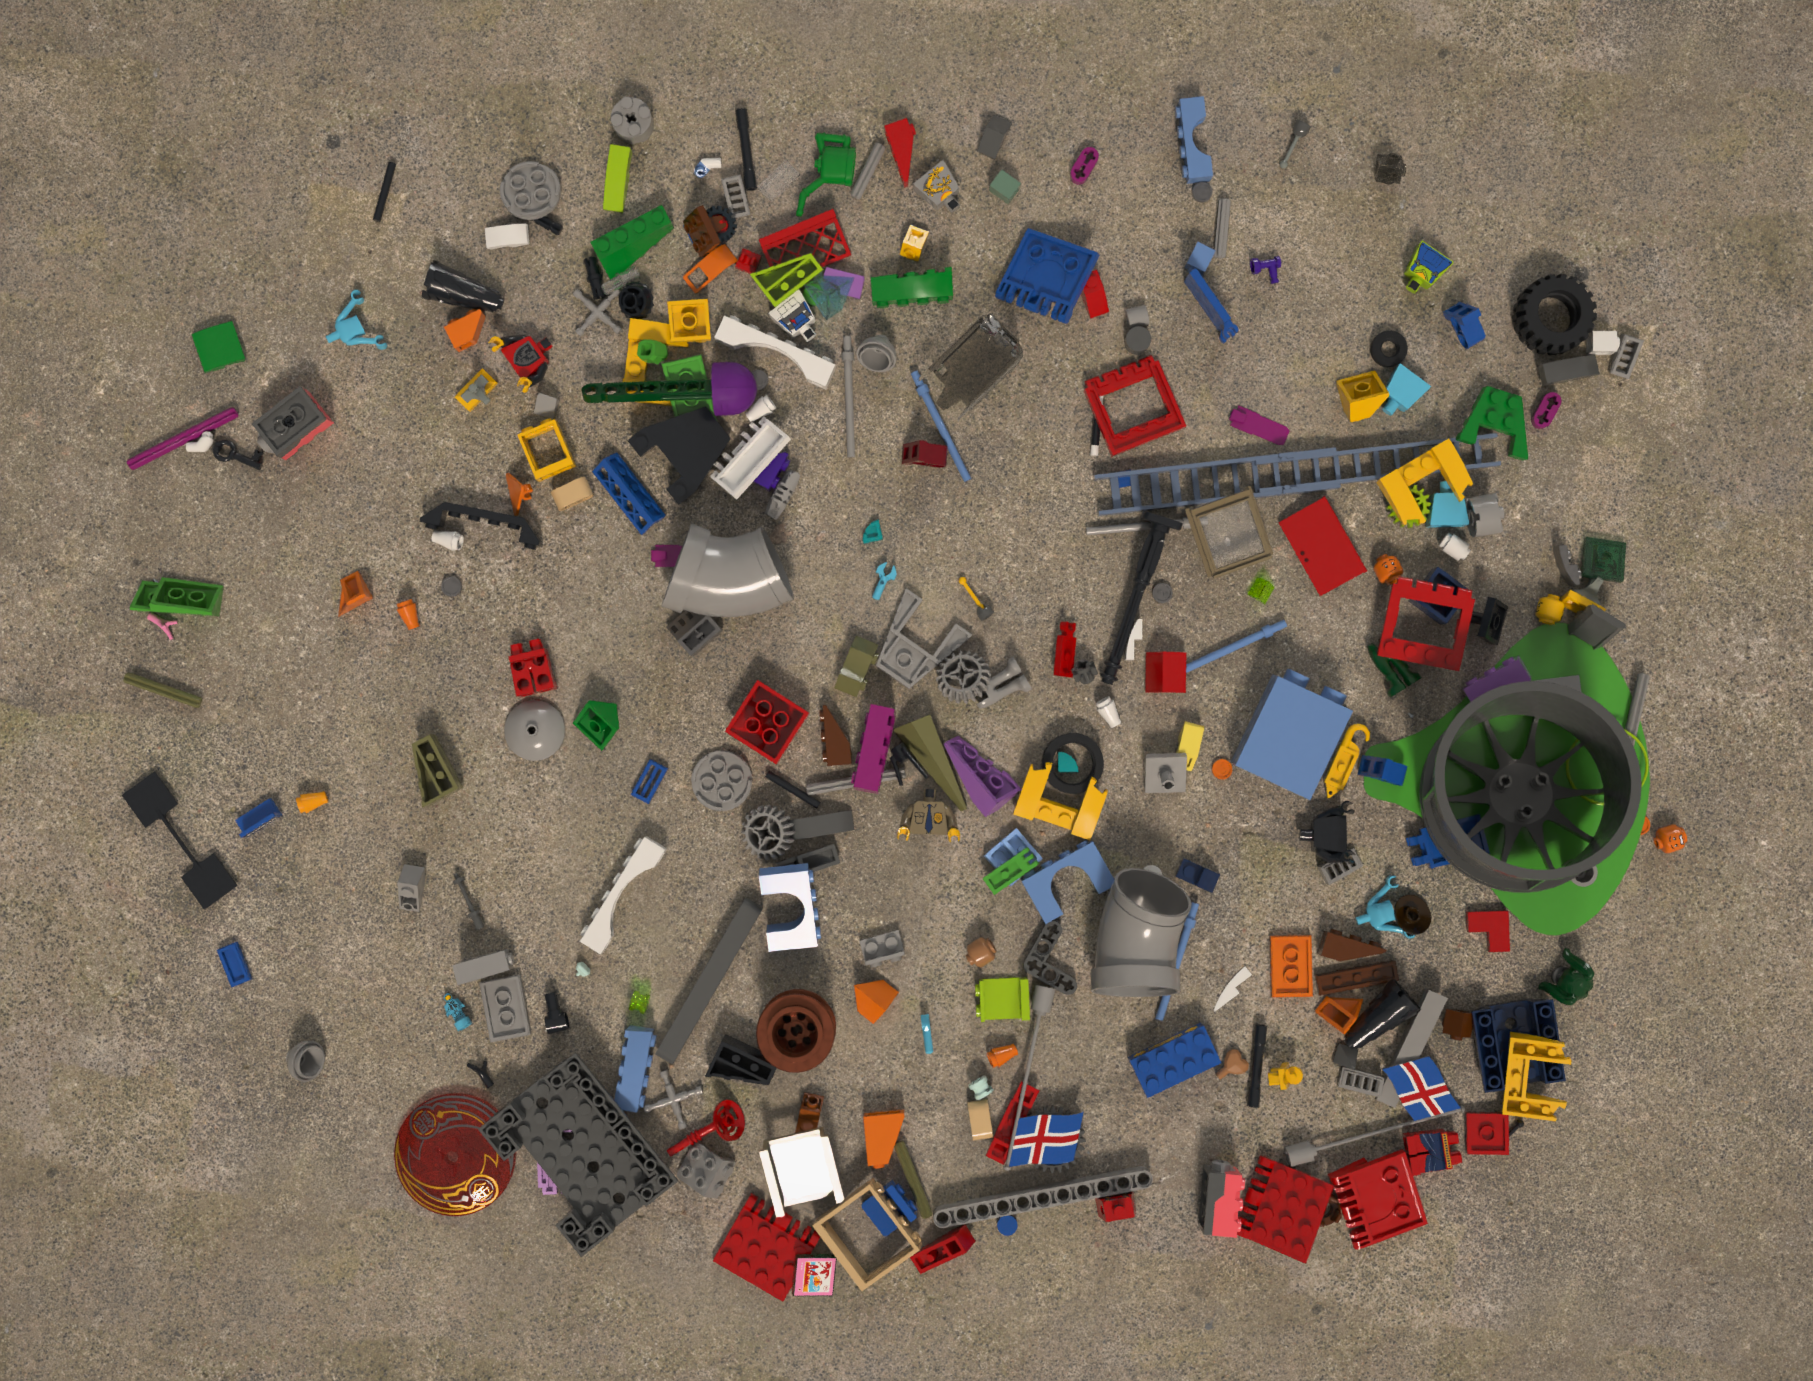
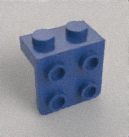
M891 1180L883 1186L886 1196L893 1199L896 1203L898 1212L901 1215H905L910 1222L915 1220L918 1208L911 1199L908 1201L905 1197V1191L899 1183L895 1184ZM873 1195L862 1203V1209L883 1236H888L898 1228Z

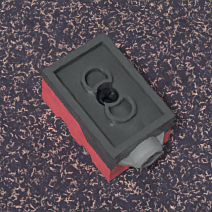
M299 386L255 420L252 425L258 432L257 443L265 452L275 453L276 456L287 460L301 446L308 444L313 440L314 436L326 430L334 422L312 394Z
M1214 1160L1212 1165L1203 1164L1198 1226L1204 1235L1237 1238V1232L1241 1231V1219H1238V1212L1243 1210V1198H1240V1191L1245 1188V1178H1242V1174L1238 1169L1232 1167L1228 1161Z

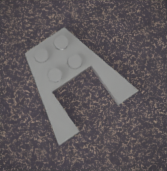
M906 588L876 667L907 689H910L940 664L945 657H948L965 643L972 634L958 624H955L933 656L900 633L922 602L920 597Z

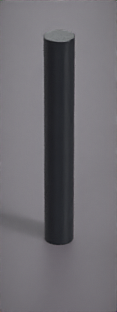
M388 162L373 216V220L376 222H381L396 168V164L393 162Z
M770 770L765 777L814 808L817 809L820 805V801Z

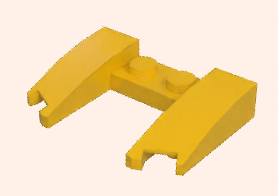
M630 318L625 376L622 382H644L646 380L647 363L637 355L638 344L642 340H655L666 346L688 348V342H670V327L667 323ZM631 390V391H628L627 393H630V394H631V393H635L636 391H635V390ZM670 401L637 402L654 405L672 406Z
M1449 438L1376 482L1402 525H1406L1407 520L1418 519V524L1426 522L1408 487L1439 469L1459 502L1465 498L1462 493L1467 485L1470 487L1473 485L1463 461Z
M1046 763V769L1034 770L1033 764H1030L1013 814L1032 821L1033 818H1037L1069 829L1073 835L1091 840L1108 790L1105 789L1101 793L1094 786L1097 780L1091 777L1078 810L1041 797L1053 763Z
M1510 1032L1502 1114L1549 1121L1557 1120V1117L1553 1114L1559 1106L1565 1109L1567 1101L1527 1093L1526 1089L1530 1060L1571 1065V1058L1565 1057L1562 1047H1565L1564 1042Z

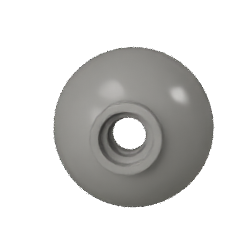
M876 335L863 340L856 353L858 361L865 368L874 372L891 370L895 366L897 353L893 344L884 335Z
M302 1041L295 1045L286 1055L289 1073L293 1078L302 1082H309L315 1079L324 1066L325 1053L323 1047L315 1041Z

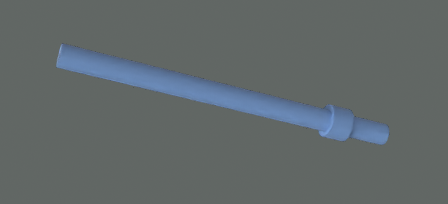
M918 370L912 372L911 376L917 386L916 391L919 397L922 396L945 445L948 446V451L963 481L970 480L971 477L929 394L930 390L927 384H924Z
M1285 620L1271 626L1261 627V630L1188 663L1187 673L1257 640L1273 636V633L1287 627Z
M1191 902V909L1187 915L1178 943L1176 969L1180 968L1191 929L1196 924L1195 917L1199 904ZM1171 995L1162 996L1156 1019L1163 1021Z

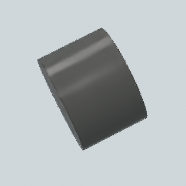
M1141 326L1131 328L1124 339L1126 350L1134 355L1144 353L1151 343V334L1146 328Z

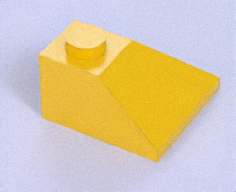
M1375 370L1336 381L1342 407L1350 423L1370 418L1389 397L1388 390Z

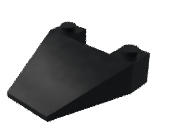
M705 406L644 427L627 441L640 457L646 455L656 446L660 448L682 476L666 489L677 504L681 505L698 491L731 438Z

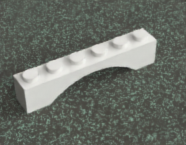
M735 316L723 317L714 337L716 342L734 350L757 346L778 351L797 364L809 383L827 390L836 369L832 359L826 356H822V358L814 355L815 352L808 348L799 349L796 347L797 344L792 341L785 340L783 342L778 339L777 335L771 332L765 334L759 331L760 328L749 323L748 326L742 324L741 320Z
M648 836L643 839L639 838L634 846V849H636L633 856L629 855L623 864L625 867L622 874L618 873L612 882L615 884L611 891H606L602 898L603 905L600 909L598 907L595 909L591 916L593 919L590 926L586 925L580 934L582 936L580 942L599 954L604 953L614 936V911L622 891L637 875L656 867L667 848Z

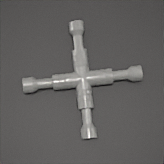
M614 287L611 294L604 298L597 306L590 299L585 298L582 292L577 289L573 296L580 299L592 313L585 319L586 322L577 328L575 332L581 337L584 334V330L599 318L606 325L613 328L617 335L620 334L623 329L619 325L614 324L604 311L611 304L612 299L621 292Z
M665 1069L660 1071V1075L664 1079L666 1085L664 1087L668 1097L658 1100L657 1103L651 1105L646 1104L643 1108L645 1113H648L652 1109L671 1105L673 1113L678 1119L679 1130L686 1128L687 1125L682 1118L679 1102L688 1099L689 1096L702 1094L703 1089L700 1085L694 1090L688 1092L686 1090L676 1094L672 1083L670 1084L668 1070Z

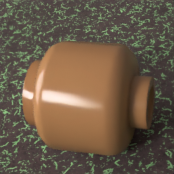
M980 937L967 946L968 954L965 956L971 965L975 964L977 967L982 968L995 959L997 950L989 938Z

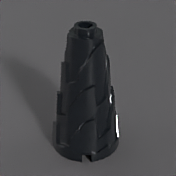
M433 260V263L431 262L424 282L427 290H422V299L476 308L492 313L498 309L502 310L505 300L501 298L502 294H499V291L487 287L477 280L441 264L437 260Z
M1392 978L1345 1034L1346 1038L1344 1041L1351 1049L1354 1047L1356 1049L1362 1048L1370 1041H1374L1388 1030H1393L1405 1020L1416 1015L1421 1009L1414 999H1411L1408 992Z

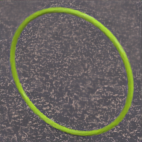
M1625 730L1639 744L1645 757V774L1641 782L1643 786L1648 775V756L1640 740ZM1576 739L1575 742L1572 744L1570 750H1572L1575 747V745L1579 742L1578 739ZM1569 758L1566 760L1567 777L1572 788L1577 789L1570 777ZM1581 796L1588 802L1604 806L1603 802H1597L1587 798L1586 796Z

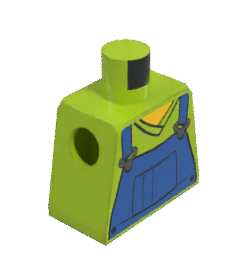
M1421 241L1416 246L1404 272V275L1410 279L1406 289L1414 294L1420 286L1427 290L1454 262L1424 241Z

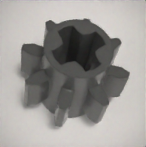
M1086 659L1077 661L1074 666L1075 668L1071 669L1076 683L1080 681L1082 684H1089L1094 681V675H1098L1094 662H1089Z

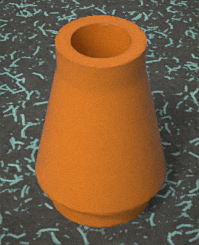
M412 599L396 604L398 608L396 610L408 630L420 626L416 603H413Z
M1013 1043L1007 1046L992 1048L986 1054L992 1068H999L1018 1055V1051Z

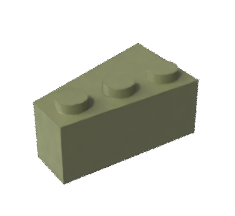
M429 734L412 743L415 767L419 779L418 785L422 797V808L429 807L464 788L435 734Z

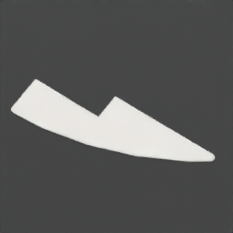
M1246 967L1241 969L1227 984L1215 1005L1214 1012L1239 994L1235 987L1252 975Z

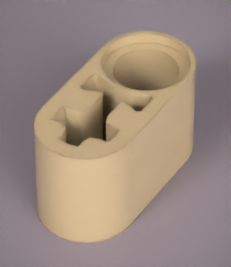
M586 477L578 478L551 491L559 511L567 510L594 496Z
M988 1100L967 1102L973 1141L993 1138Z

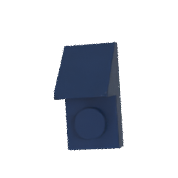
M1183 858L1175 877L1213 893L1220 874Z

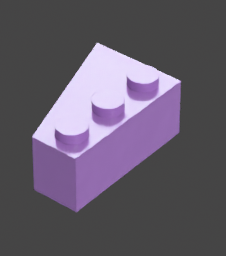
M1520 656L1510 657L1503 661V665L1498 668L1492 667L1485 671L1484 676L1479 679L1474 677L1465 682L1467 686L1463 690L1470 702L1497 687L1511 683L1531 681V675Z

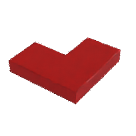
M1509 911L1466 912L1467 932H1487L1488 952H1510Z

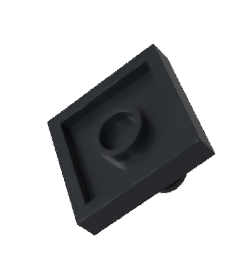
M1488 597L1484 613L1473 611L1470 623L1480 625L1477 636L1489 644L1498 645L1508 606L1497 598Z

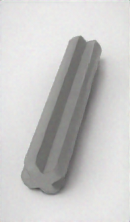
M875 143L851 191L853 198L861 199L885 151L884 145Z
M1227 198L1220 199L1218 204L1214 249L1216 250L1214 257L1218 259L1225 258L1227 251L1231 200Z

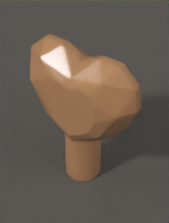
M1231 1049L1225 1056L1224 1067L1215 1074L1220 1080L1229 1073L1242 1074L1248 1070L1249 1063L1241 1058V1053L1237 1049Z

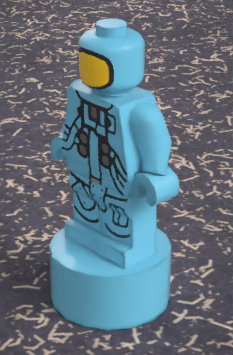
M446 993L444 996L447 1002L444 1005L446 1015L448 1017L452 1015L455 1021L454 1026L459 1032L470 1026L472 1021L462 1011V1007H465V1005L458 998L453 999L451 993Z

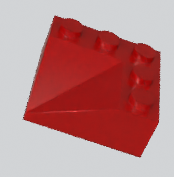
M757 680L724 732L771 762L778 764L810 713Z

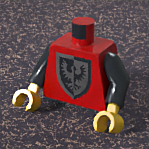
M512 335L502 338L494 336L490 339L489 344L495 343L497 345L491 350L496 352L501 347L502 353L520 377L517 387L525 385L522 392L526 393L529 387L543 380L548 369L547 364L549 363L544 353L553 347L547 337L537 344L531 336Z

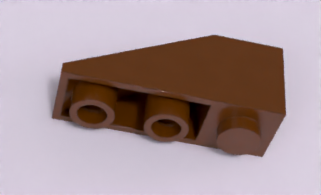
M823 705V710H819L820 722H824V730H821V741L826 743V750H822L823 762H827V766L852 764L851 744L827 705Z
M1330 929V932L1323 931L1317 954L1340 962L1386 953V949L1381 948V943L1372 940L1369 941V944L1361 942V937L1351 934L1349 938L1342 936L1343 932L1335 929Z

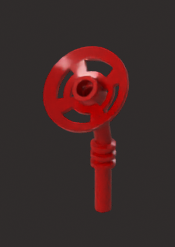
M732 1100L719 1102L714 1109L713 1122L699 1130L695 1129L694 1133L690 1132V1135L687 1134L685 1139L667 1149L669 1156L672 1157L690 1144L693 1146L694 1142L697 1143L698 1139L701 1141L703 1136L714 1130L726 1141L739 1139L745 1128V1118L740 1106ZM730 1108L735 1112L737 1120H734L733 1115L729 1112ZM737 1127L736 1132L731 1136L730 1133Z

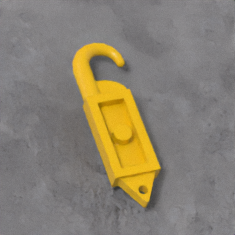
M1353 724L1347 729L1323 781L1326 787L1327 798L1332 797L1340 790H1344L1359 756V748L1351 741L1357 730H1362L1365 733V741L1368 742L1370 738V732L1365 725Z

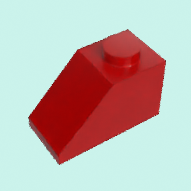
M1094 270L1091 272L1081 293L1090 319L1109 312L1102 281L1098 271Z

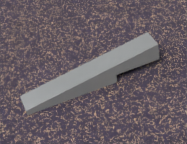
M1424 989L1418 1003L1421 1011L1412 1017L1409 1025L1407 1024L1390 1066L1420 1057L1448 999L1447 997L1429 989ZM1385 1075L1381 1097H1376V1100L1395 1108L1399 1097L1391 1080Z

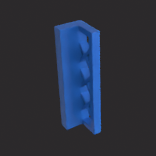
M617 452L604 458L592 471L641 535L666 516ZM603 467L608 472V478L601 472ZM614 484L619 486L621 494L616 492ZM627 500L633 504V510L627 506ZM639 516H642L647 522L645 526L639 521Z

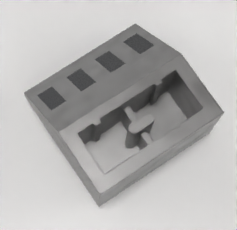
M688 611L681 613L667 626V629L691 657L697 655L723 632V629L711 616L699 615Z

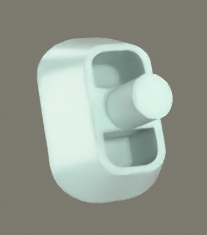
M584 962L577 963V976L585 977L590 974V968Z

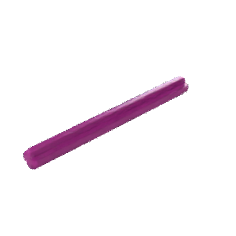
M230 407L131 457L126 461L130 469L135 470L202 436L203 432H210L238 418V412L235 408Z

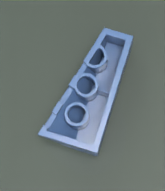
M630 1025L625 1030L624 1037L628 1038V1040H625L622 1047L624 1060L621 1061L619 1067V1076L621 1078L617 1082L614 1099L624 1111L637 1113L640 1107H644L646 1096L643 1095L644 1087L647 1088L649 1083V1075H646L647 1068L651 1067L653 1055H650L651 1047H655L657 1035H654L655 1029Z

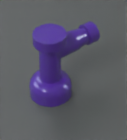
M1274 256V259L1260 261L1258 258L1250 259V269L1253 275L1259 274L1261 269L1268 268L1271 284L1279 283L1277 268H1281L1280 256Z

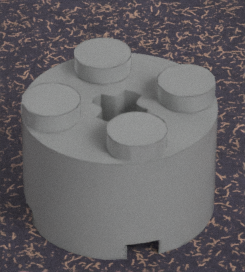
M624 97L613 107L611 123L616 134L623 142L636 144L649 139L654 130V120L645 102L634 97Z
M1496 493L1465 499L1469 519L1467 528L1472 537H1482L1503 532L1501 519L1504 518V509L1502 506H1498V496Z

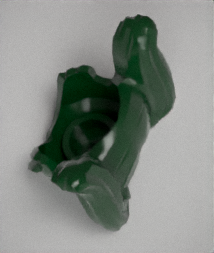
M1564 948L1562 956L1570 967L1563 972L1556 985L1544 981L1539 984L1538 989L1545 991L1562 1004L1573 1005L1577 1000H1582L1588 996V992L1593 988L1595 973L1588 963L1573 955L1570 949Z

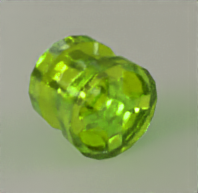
M635 990L629 1004V1010H638L640 1014H645L650 995H642L639 991Z

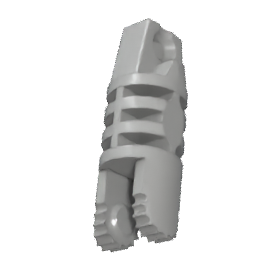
M788 470L783 475L765 510L767 516L777 520L786 508L800 479L798 472Z

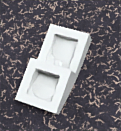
M526 223L485 228L487 249L492 250L506 246L513 248L530 244L528 224Z
M1137 619L1132 626L1125 646L1124 661L1134 660V640H1142V619Z

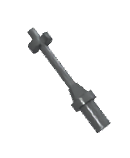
M455 873L456 880L453 883L454 885H459L471 911L468 917L472 918L476 929L479 930L484 927L479 916L480 911L479 909L475 911L462 884V881L465 880L464 877H459L458 873Z

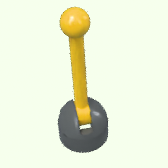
M960 577L959 583L966 588L978 605L977 615L981 621L986 620L994 614V610L988 604H981L966 583V578Z

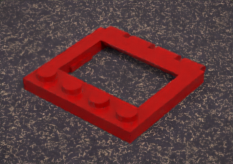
M1152 355L1138 360L1139 368L1136 362L1120 367L1121 375H1119L1117 369L1101 374L1103 382L1100 381L1098 376L1084 381L1086 386L1084 389L1085 396L1111 457L1184 429L1187 426L1159 360L1154 361ZM1153 377L1168 413L1114 434L1110 418L1099 396L1107 395Z
M1398 576L1397 583H1392L1377 655L1460 671L1475 599L1471 598L1473 591L1458 587L1456 595H1453V586L1438 583L1435 591H1432V582L1416 580L1415 587H1412V578ZM1406 598L1461 609L1453 636V648L1448 649L1392 638L1398 618L1400 599Z

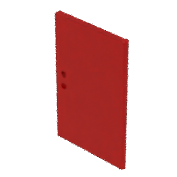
M1325 496L1278 522L1319 596L1367 572L1366 567Z

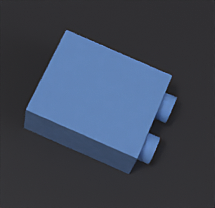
M1287 668L1283 678L1272 674L1231 762L1237 767L1311 800L1353 711L1343 706L1347 695L1327 686H1324L1320 695L1305 689L1310 678Z

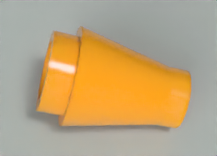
M325 791L300 794V797L296 798V803L300 813L306 812L307 814L319 806L328 803V798Z

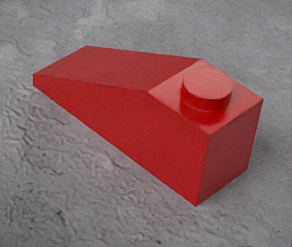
M904 118L885 125L884 133L903 186L906 188L909 183L914 135H916L913 123L909 124L908 119Z
M963 1224L921 1248L920 1251L910 1258L919 1273L922 1274L967 1253L976 1240L966 1224Z

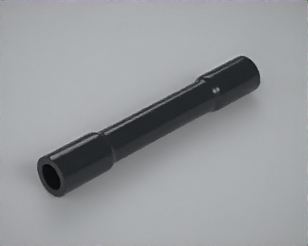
M741 108L735 110L741 145L745 191L757 190L750 145L747 109Z
M1255 1024L1251 1080L1247 1099V1106L1259 1108L1260 1084L1267 1026Z

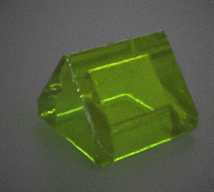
M1257 577L1247 595L1265 605L1275 587L1269 581Z

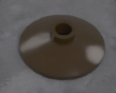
M1405 895L1397 900L1394 906V916L1400 928L1412 935L1424 933L1431 924V913L1427 904L1415 895Z

